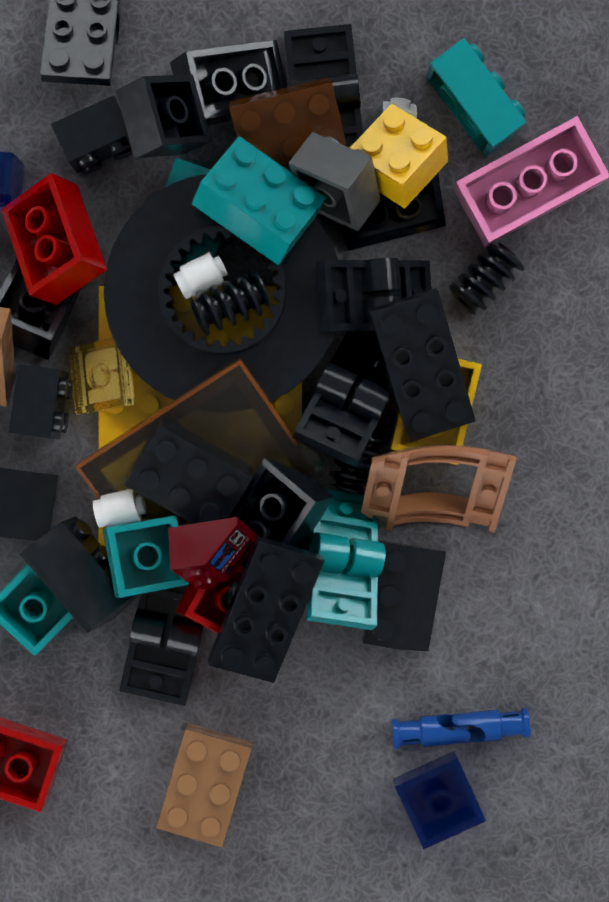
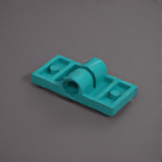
M326 489L335 498L309 536L308 551L322 555L325 562L307 603V620L373 630L377 626L378 576L383 570L386 557L384 544L378 542V518L373 515L372 519H370L361 512L364 496Z

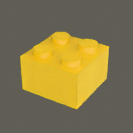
M392 103L350 147L353 150H362L372 157L379 193L404 209L448 162L447 137Z

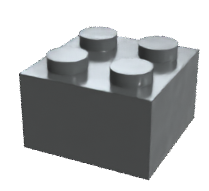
M312 132L289 162L292 174L326 197L318 213L356 231H359L381 201L372 157L362 150H353L346 147L332 137H324Z

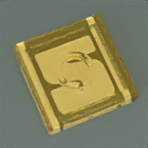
M113 338L69 348L75 415H85L135 405L132 368L122 356Z

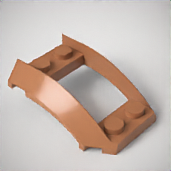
M457 444L417 446L373 457L361 512L370 519L374 515L386 524V530L391 531L394 525L404 523L440 522L468 527L469 523L488 526V531L495 533L517 457L513 454ZM438 462L477 466L468 498L438 492L400 495L407 466Z

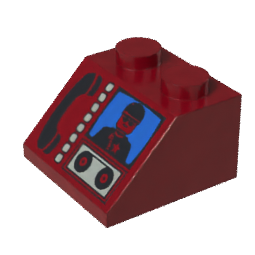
M238 517L168 528L171 570L195 586L196 589L214 588L216 583L229 580L251 552L258 535Z

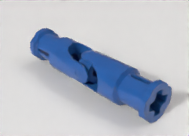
M521 708L520 711L500 713L499 710L420 716L419 720L400 722L397 719H392L394 749H399L402 745L422 744L423 747L457 743L499 741L505 736L523 735L524 738L531 736L527 708ZM468 725H473L477 728L468 730Z

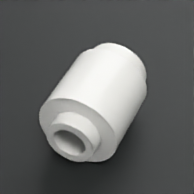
M210 252L180 266V271L173 274L185 299L191 296L195 298L196 292L200 290L207 293L211 286H222L224 282L222 277L228 275L219 255L212 258Z
M132 489L101 495L99 500L93 501L94 515L99 528L141 522L142 514L147 513L144 496L137 494Z

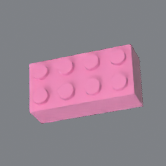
M576 116L456 181L453 190L482 244L486 247L604 183L609 178V173L579 117Z

